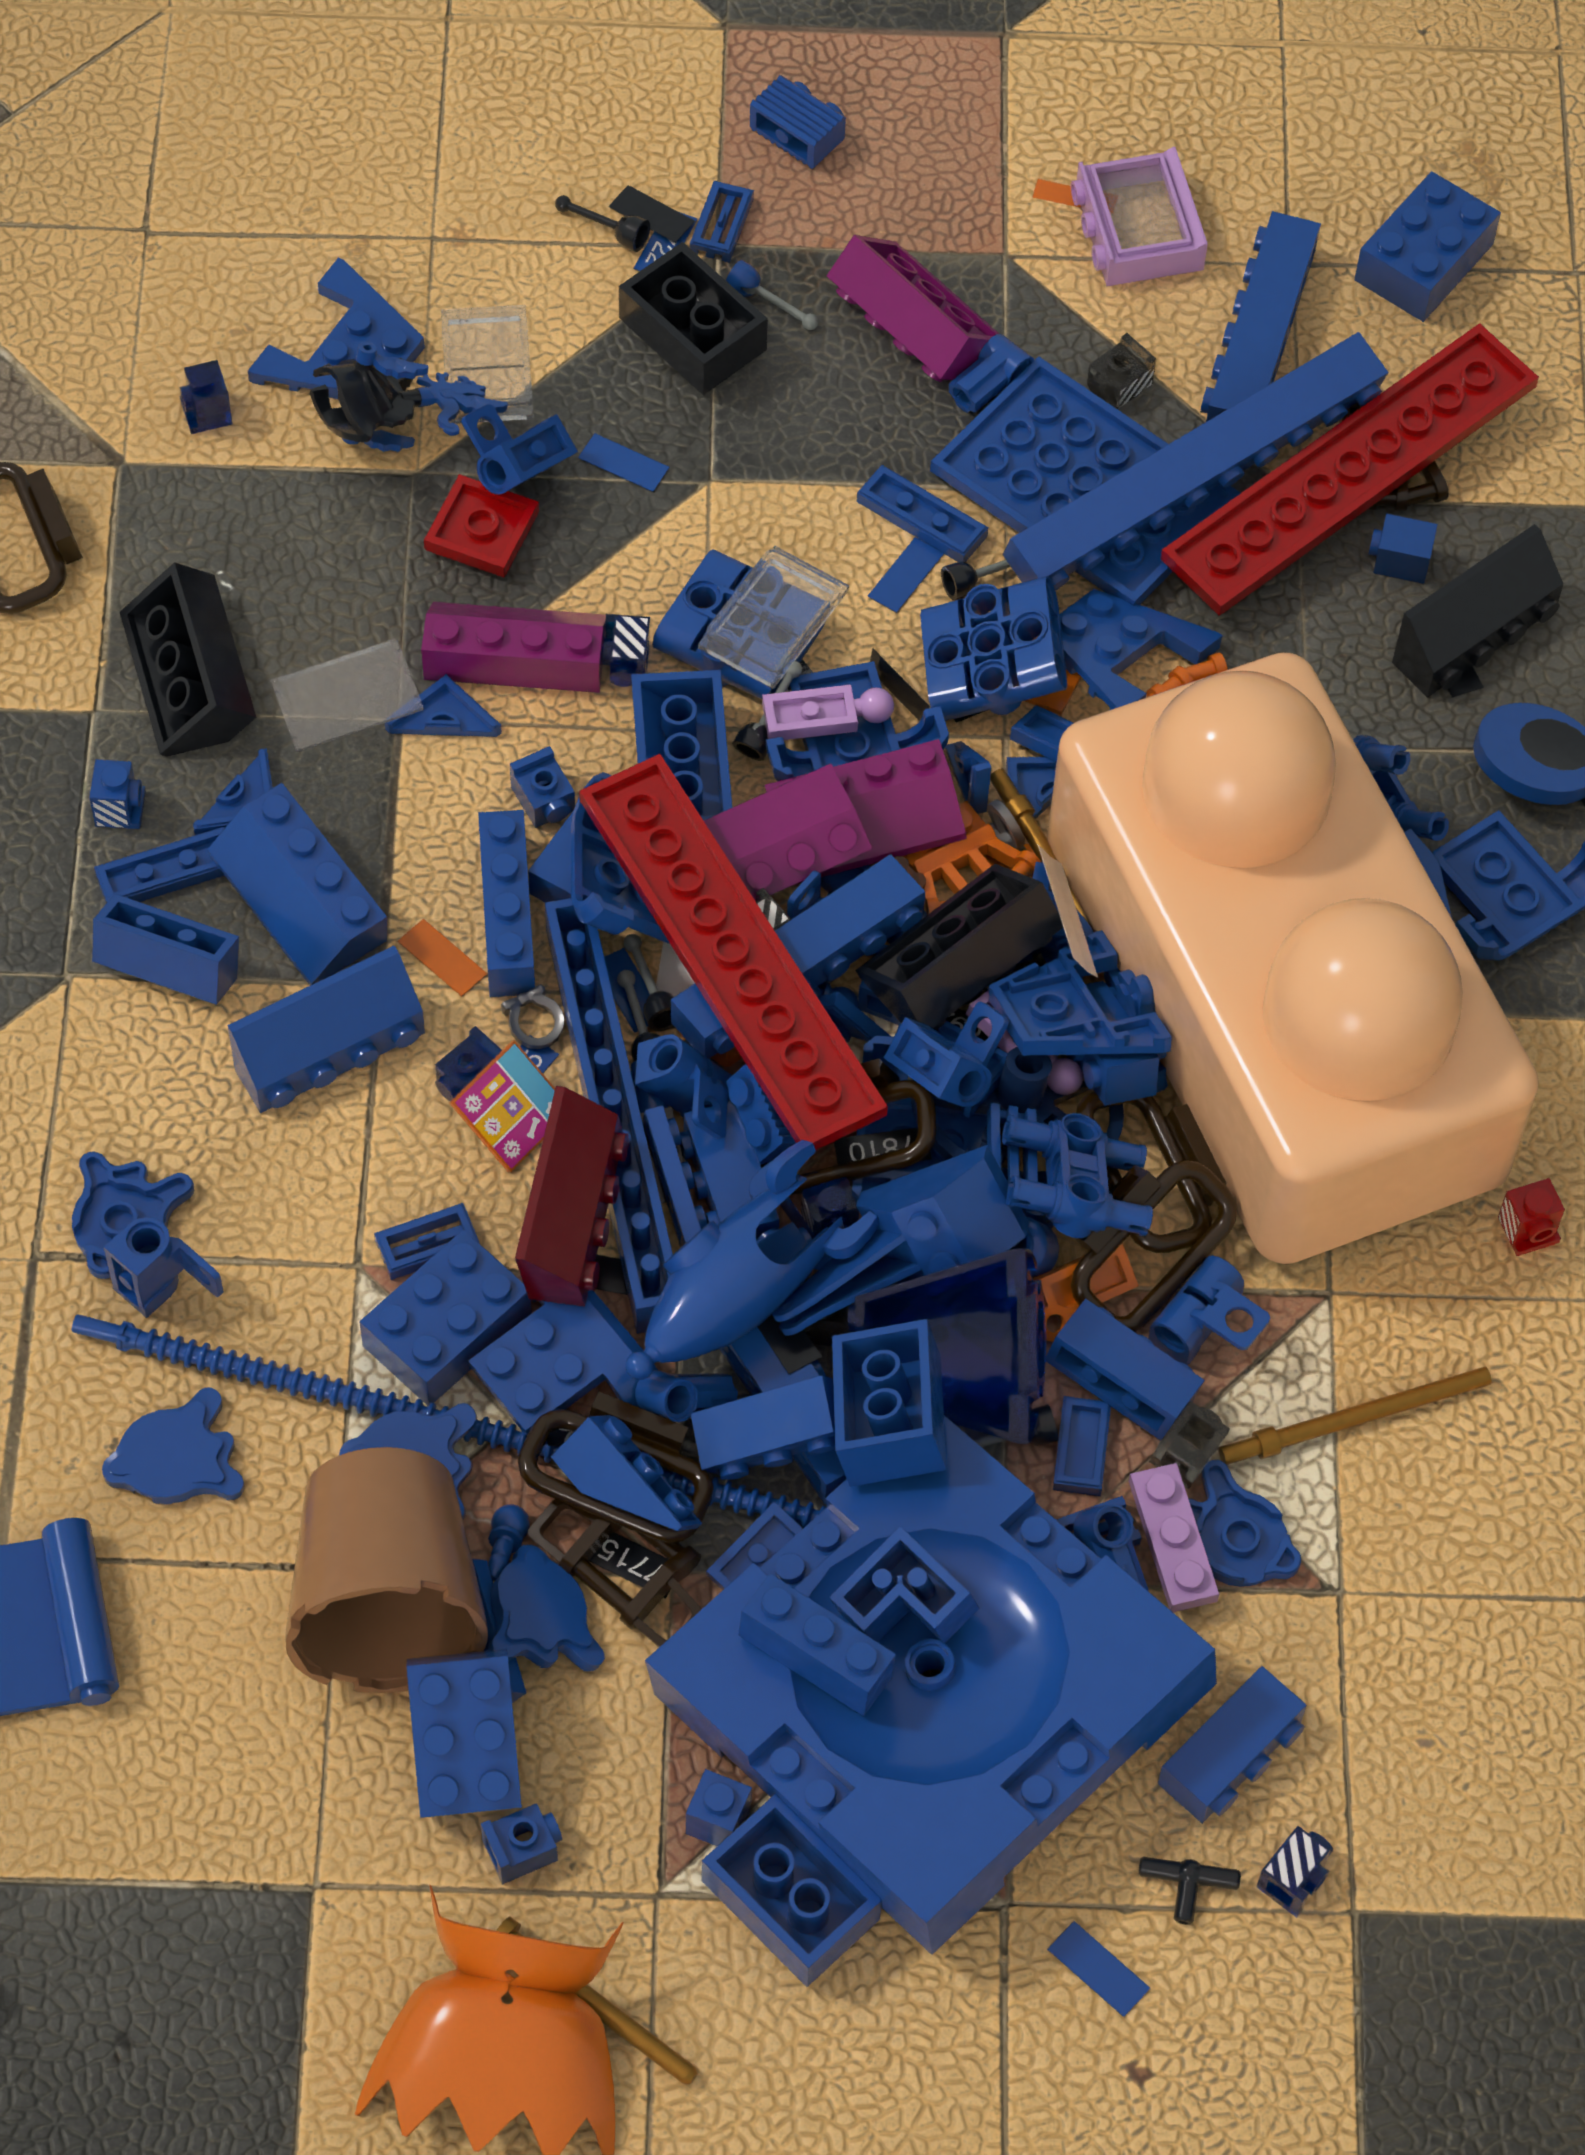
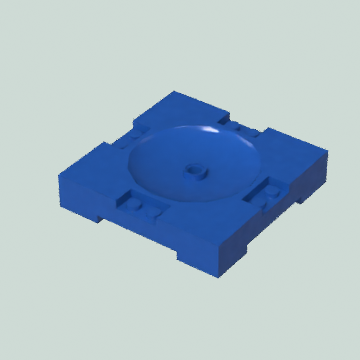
M945 1415L946 1470L852 1487L849 1486L846 1479L825 1498L827 1507L760 1568L755 1563H752L645 1660L654 1695L721 1758L726 1755L770 1797L776 1794L882 1899L881 1908L932 1955L1005 1886L1004 1877L1141 1746L1148 1750L1217 1684L1215 1648L1107 1555L1101 1559L1036 1503L1035 1493ZM900 1526L971 1593L980 1608L945 1644L909 1611L878 1642L894 1652L896 1658L892 1679L864 1717L738 1636L741 1610L769 1573L852 1625L839 1613L829 1597ZM927 1670L941 1671L940 1674L934 1677L922 1675Z

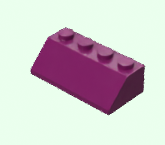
M853 235L826 275L838 286L836 292L840 297L851 304H858L865 310V319L880 330L886 329L895 337L893 344L905 354L915 355L923 363L922 370L936 381L942 382L943 380L955 379L978 360L980 351L991 337L999 334L896 241Z
M433 602L426 613L422 640L424 680L438 681L447 674L454 682L600 693L608 615Z
M939 739L834 766L873 849L821 872V877L877 863L890 854L893 857L904 856L967 839L951 772ZM803 775L766 784L765 790L768 792Z
M831 763L703 820L756 902L805 880L813 870L821 873L873 849L858 814Z

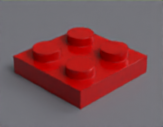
M459 474L424 539V549L505 578L539 513V501L510 491L499 495L491 493L480 481Z

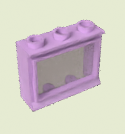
M1172 147L1163 153L1090 165H1083V162L1078 163L1077 180L1071 182L1072 199L1075 206L1081 205L1083 211L1081 215L1083 234L1085 238L1092 239L1093 265L1096 271H1102L1106 286L1204 270L1208 243L1176 147Z

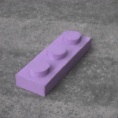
M1177 1463L1131 1473L1129 1485L1169 1610L1177 1612L1218 1602L1219 1592Z

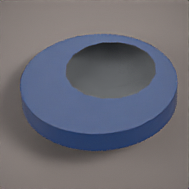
M1532 703L1506 704L1486 714L1476 733L1473 749L1480 768L1495 784L1519 798L1540 804L1562 805L1585 798V727L1581 723L1558 710Z

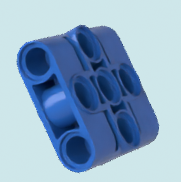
M712 549L702 560L661 620L655 632L652 645L653 648L700 671L721 670L722 686L730 684L762 699V695L776 692L785 676L784 667L787 662L792 660L801 662L824 627L829 615L830 604L783 582L780 572L773 567L761 565L753 568ZM715 657H725V658H724V659H717V658H715Z
M1049 576L1000 589L991 584H980L973 587L963 599L921 610V629L929 703L931 708L941 706L945 721L990 710L997 715H1007L1015 711L1024 700L1067 689L1059 605L1054 585Z

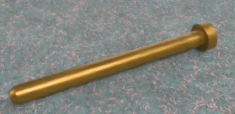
M511 1916L506 1918L496 1930L523 1936L518 1932L521 1924ZM586 1985L576 1992L581 1999L593 2008L605 2025L681 2083L690 2085L695 2080L698 2072L694 2065L590 1986Z

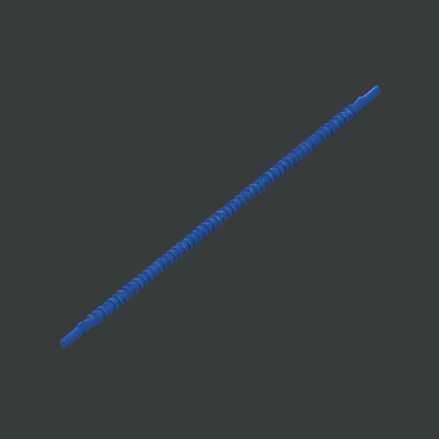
M77 1314L72 1324V1332L115 1343L117 1349L126 1352L130 1349L142 1350L147 1358L155 1353L159 1361L169 1357L174 1365L179 1360L184 1361V1367L186 1368L196 1364L197 1370L200 1372L208 1367L212 1375L222 1371L227 1379L232 1374L237 1375V1381L239 1382L249 1378L250 1384L253 1386L261 1381L265 1389L275 1385L277 1391L282 1393L287 1388L290 1389V1395L292 1396L302 1392L306 1400L310 1399L313 1395L316 1396L318 1403H322L325 1399L330 1400V1405L333 1407L338 1402L343 1403L345 1410L355 1406L359 1414H362L364 1410H369L371 1417H376L378 1413L386 1415L395 1411H414L432 1416L439 1415L450 1409L448 1406H444L442 1410H438L433 1402L428 1407L423 1406V1400L421 1399L411 1403L407 1395L403 1396L400 1400L396 1398L395 1392L385 1396L380 1388L375 1393L370 1392L368 1385L358 1389L354 1381H351L349 1385H344L342 1378H337L335 1382H331L329 1375L324 1374L322 1378H317L315 1371L305 1375L301 1367L291 1371L289 1364H284L282 1368H278L276 1361L271 1360L269 1364H264L262 1357H257L255 1361H252L248 1353L238 1357L236 1350H231L229 1354H225L223 1347L218 1346L216 1350H211L209 1343H204L202 1347H199L195 1339L185 1343L183 1336H178L176 1340H172L171 1334L165 1332L163 1336H158L156 1329H152L149 1333L144 1332L141 1329H137L133 1323L123 1321L122 1325H117ZM484 1417L482 1421L477 1420L476 1426L463 1439L465 1442H469L471 1438H476L477 1444L480 1446L485 1441H488L492 1449L502 1445L506 1453L514 1448L517 1449L519 1456L527 1436L522 1431L517 1430L516 1424H511L509 1428L503 1427V1421L498 1420L496 1424H491L490 1418ZM546 1440L539 1456L544 1457L545 1463H550L552 1460L551 1456L559 1447L548 1446ZM662 1468V1477L673 1489H677L685 1495H693L694 1485L689 1479ZM717 1477L712 1479L714 1491L709 1506H712L713 1502L720 1503V1509L725 1510L727 1505L732 1506L734 1513H739L741 1509H745L749 1517H752L754 1513L762 1514L775 1501L792 1519L804 1528L826 1508V1506H822L820 1510H816L812 1502H809L807 1506H801L800 1500L797 1498L794 1499L793 1503H789L786 1501L787 1497L785 1495L775 1499L771 1491L767 1492L766 1496L759 1494L758 1488L748 1492L744 1484H741L739 1488H733L731 1481L721 1485Z

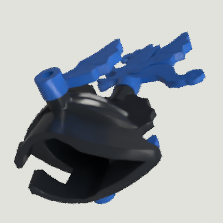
M361 342L358 345L356 359L344 360L337 365H330L328 363L313 371L314 377L332 375L336 380L338 400L341 407L331 408L329 389L326 385L310 389L309 394L324 424L334 434L341 437L344 442L348 444L364 442L370 448H378L383 452L389 450L400 452L402 448L414 446L415 439L413 437L396 435L384 430L374 431L380 426L393 428L397 425H404L407 420L413 419L414 407L430 406L437 403L442 409V412L437 417L439 427L446 434L454 436L459 434L460 429L458 425L449 421L457 417L459 409L464 413H471L486 404H492L497 413H503L507 411L508 406L507 402L486 399V387L477 385L465 376H458V381L449 383L446 381L449 376L447 372H444V374L436 373V380L438 382L432 381L427 375L428 365L408 362L397 357L387 358L377 353V347L370 342ZM416 376H423L417 378V384L426 387L406 391V388L410 387Z

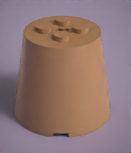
M392 1447L367 1448L348 1452L318 1467L307 1481L286 1625V1651L294 1666L309 1678L325 1685L333 1678L354 1683V1691L391 1693L409 1690L406 1667L407 1659L484 1651L488 1639L487 1620L454 1481L449 1470L441 1462L424 1453Z

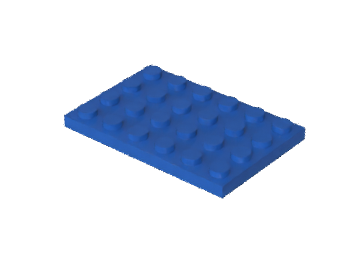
M1038 356L931 460L930 472L1020 533L1167 446L1168 443ZM1220 484L1210 490V496L1198 506L1192 509H1188L1186 505L1174 512L1175 517L1163 527L1154 530L1151 526L1139 533L1140 538L1128 548L1119 551L1115 547L1106 552L1104 560L1093 569L1083 572L1080 568L1075 572L1105 593L1122 598L1133 606L1136 604L1140 605L1173 572L1161 560L1162 549L1241 493L1231 486L1224 489Z

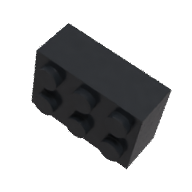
M683 242L619 286V318L703 395L767 350L768 318Z

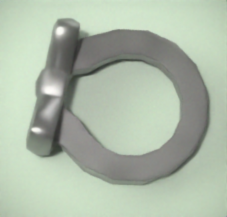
M998 799L987 804V810L992 820L990 825L996 837L1019 851L1026 850L1023 833L1009 809Z
M542 984L526 993H520L517 997L506 1000L501 1004L502 1014L505 1016L509 1015V1028L512 1036L519 1044L531 1049H542L551 1046L558 1041L563 1032L564 1016L562 1009L554 1000L545 996L546 990ZM528 1003H534L548 1010L555 1022L551 1033L541 1038H532L524 1034L518 1023L520 1007Z

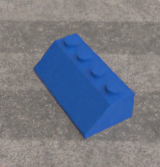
M721 670L631 674L637 763L661 754L703 820L732 808Z
M283 783L278 784L244 805L207 849L208 855L217 864L218 868L310 986L337 973L387 941V916Z
M395 946L227 1025L235 1072L260 1113L272 1107H284L293 1101L297 1095L314 1087H325L332 1083L338 1075L355 1067H366L373 1063L379 1055L396 1047H407L414 1043L419 1036L425 1034L422 1007Z

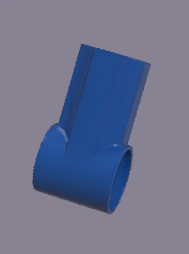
M996 334L983 346L978 360L949 383V393L960 409L966 413L969 411L975 413L1017 378L1034 361V358L1003 334Z
M653 1370L650 1377L639 1380L635 1391L636 1401L640 1408L675 1422L686 1421L691 1417V1413L735 1401L738 1395V1390L734 1387L732 1376L728 1374H669L659 1370Z
M1116 1504L1091 1507L1081 1511L1074 1521V1536L1101 1559L1107 1555L1148 1591L1149 1589L1131 1540L1134 1526L1129 1512ZM1101 1516L1106 1520L1109 1528L1105 1539L1098 1530Z

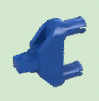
M1357 735L1353 741L1403 831L1405 832L1411 828L1420 838L1434 841L1442 840L1448 832V818H1444L1445 814L1443 812L1419 810L1415 803L1410 800L1396 776L1406 772L1409 767L1410 753L1405 752L1407 748L1402 745L1380 744L1372 736Z

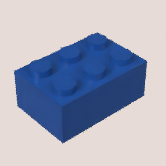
M1431 171L1362 246L1354 281L1424 322L1494 244L1501 212Z
M463 1229L359 1321L362 1345L429 1406L430 1403L436 1402L471 1370L468 1360L531 1315L532 1307L531 1299L528 1298L524 1283Z
M924 1319L832 1336L835 1451L849 1486L946 1470L941 1355L928 1320Z
M507 1649L407 1659L406 1667L420 1818L522 1808Z
M776 1794L702 1860L701 1881L806 1987L815 1981L880 1920L882 1899Z

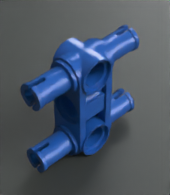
M1079 1113L1067 1114L1062 1120H1051L1048 1124L1017 1118L1014 1115L1007 1117V1122H1005L1003 1128L1002 1144L1040 1151L1042 1157L1046 1159L1047 1184L1022 1179L1013 1175L1006 1193L1007 1206L1046 1213V1217L1050 1219L1058 1231L1072 1238H1084L1089 1236L1092 1231H1104L1106 1227L1137 1233L1140 1236L1148 1234L1153 1217L1152 1207L1113 1199L1112 1194L1109 1193L1107 1167L1129 1171L1134 1165L1144 1168L1147 1156L1146 1145H1137L1107 1138V1133L1103 1132L1095 1120Z

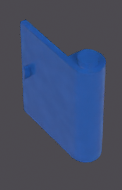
M83 1518L57 1520L43 1528L42 1539L0 1545V1716L80 1702L86 1706H95L109 1701L111 1695L118 1690L119 1681L89 1521Z

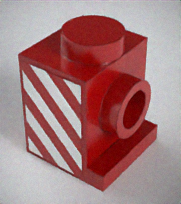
M1550 1178L1506 1191L1498 1219L1516 1256L1560 1243L1561 1237L1557 1230L1565 1208Z

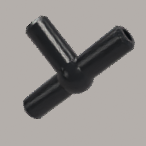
M1142 1857L1139 1864V1875L1141 1877L1178 1882L1174 1920L1179 1924L1189 1925L1194 1922L1198 1885L1237 1890L1240 1886L1241 1872L1239 1870L1201 1865L1193 1859L1179 1862Z

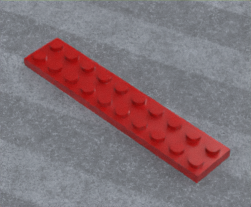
M1479 323L1163 548L1161 560L1220 616L1535 389L1539 376Z
M661 754L580 790L579 798L581 804L795 1142L797 1143L801 1140L812 1142L817 1150L887 1116V1104Z

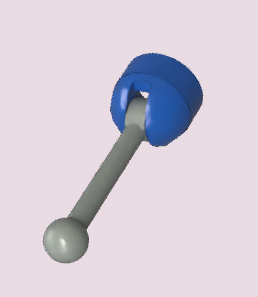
M740 260L728 274L726 281L743 297L758 294L802 321L805 329L814 330L817 328L819 320L815 314H805L761 287L760 275L752 265Z

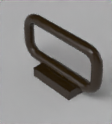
M0 462V480L8 479L13 483L49 569L47 580L36 587L14 596H5L0 592V613L13 614L41 604L57 595L64 586L67 577L65 562L69 564L83 557L56 492L44 469L27 475L22 467L14 463Z
M880 1059L860 1063L886 1104L911 1098L916 1102L918 1133L915 1141L906 1148L801 1174L800 1176L806 1177L807 1180L791 1195L802 1194L908 1167L921 1161L930 1152L936 1139V1108L933 1094L914 1080L900 1081V1077Z
M1094 1091L1084 1096L1077 1105L1076 1113L1089 1116L1093 1120H1095L1094 1113L1099 1109L1128 1103L1136 1106L1142 1112L1168 1167L1173 1163L1184 1160L1196 1161L1209 1168L1226 1185V1181L1188 1104L1172 1107L1168 1115L1164 1116L1153 1096L1104 1106ZM1107 1167L1108 1188L1110 1192L1122 1179V1176L1118 1169ZM1181 1180L1177 1183V1186L1193 1217V1225L1190 1228L1158 1235L1148 1229L1146 1236H1140L1137 1233H1131L1130 1236L1140 1247L1154 1253H1170L1189 1248L1212 1225V1216L1208 1206H1211L1214 1200L1193 1180Z
M1184 1160L1173 1163L1157 1178L1149 1171L1134 1165L1109 1192L1112 1194L1113 1199L1143 1206L1148 1205L1154 1209L1177 1183L1184 1179H1190L1196 1182L1216 1202L1219 1210L1218 1217L1132 1312L1126 1316H1117L1112 1313L1092 1293L1090 1280L1093 1274L1132 1232L1106 1227L1104 1231H1092L1087 1237L1074 1238L1082 1247L1089 1250L1079 1261L1072 1274L1071 1289L1073 1298L1080 1306L1086 1298L1096 1306L1108 1310L1115 1319L1134 1332L1143 1327L1232 1230L1238 1211L1236 1200L1228 1187L1209 1168L1196 1161Z
M598 1391L589 1417L603 1415L617 1417L628 1426L632 1432L631 1440L642 1453L651 1455L662 1468L689 1479L694 1485V1493L691 1498V1502L694 1505L693 1513L702 1522L712 1501L714 1487L711 1475L708 1471L701 1470L700 1463L681 1455L689 1427ZM565 1409L552 1410L541 1415L532 1425L518 1458L520 1476L532 1489L658 1541L667 1543L684 1541L697 1531V1529L676 1531L582 1494L576 1486L549 1476L539 1469L537 1465L538 1457L549 1434L561 1428L575 1432L588 1418L587 1416Z

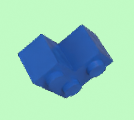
M901 1526L829 1597L845 1619L856 1629L877 1642L910 1611L945 1644L980 1609L971 1593Z

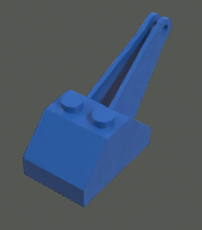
M985 1145L860 1192L856 1207L862 1217L869 1211L877 1215L878 1228L858 1253L846 1259L832 1258L772 1313L774 1319L777 1322H781L779 1328L784 1335L796 1334L823 1317L896 1282L898 1284L936 1291L975 1277L1023 1240L1028 1231L1029 1221L1022 1208L1006 1205V1193L1009 1184L989 1146Z

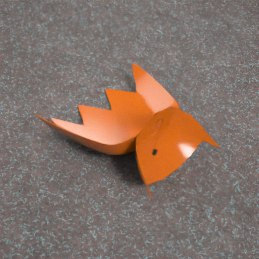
M429 1885L438 1936L445 1954L456 1969L423 1982L413 1992L398 2014L373 2061L360 2093L355 2115L360 2116L380 2089L389 2081L394 2094L401 2133L405 2137H408L438 2105L449 2097L475 2152L482 2150L510 2121L523 2111L543 2155H560L586 2118L595 2132L602 2154L614 2155V2084L605 2029L600 2016L576 1992L589 1984L602 1969L621 1931L623 1922L615 1930L605 1946L601 1948L575 1946L461 1924L441 1917L432 1886ZM514 1970L518 1976L515 1978L506 1973V1971ZM507 1992H509L514 2000L510 2004H505L501 2000Z

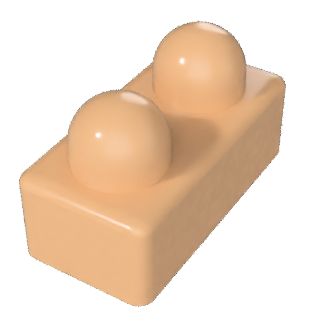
M1293 653L1272 654L1079 720L1070 725L1062 734L1059 742L1047 832L1048 843L1057 861L1062 863L1067 881L1093 932L1102 930L1117 952V968L1120 972L1130 969L1135 976L1144 974L1149 978L1153 988L1155 1012L1172 1036L1171 1052H1166L1167 1056L1159 1060L1166 1068V1074L1182 1105L1188 1104L1226 1181V1186L1236 1200L1237 1213L1259 1253L1276 1263H1296L1501 1186L1511 1172L1538 1091L1539 1080L1536 1069L1309 662Z

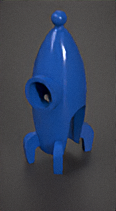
M801 1140L756 1172L750 1179L748 1186L750 1201L739 1207L718 1225L711 1221L662 1265L670 1276L651 1314L646 1330L645 1350L630 1354L626 1360V1370L632 1378L643 1380L650 1377L653 1372V1364L656 1362L667 1363L687 1360L731 1345L761 1325L796 1291L814 1269L820 1270L832 1258L846 1259L852 1257L871 1239L879 1226L878 1216L869 1211L857 1222L846 1228L843 1227L842 1217L838 1218L829 1228L826 1227L785 1264L771 1261L758 1247L756 1229L759 1224L807 1180L806 1177L797 1175V1172L816 1152L812 1142Z

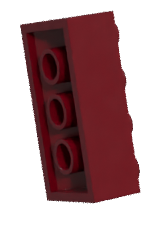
M562 1086L555 1087L515 1261L529 1299L585 1307L588 1291H595L598 1284L600 1266L599 1262H595L598 1248L605 1247L608 1241L609 1219L605 1217L608 1204H615L617 1201L619 1177L615 1176L618 1161L624 1162L626 1160L629 1148L628 1133H623L618 1114Z

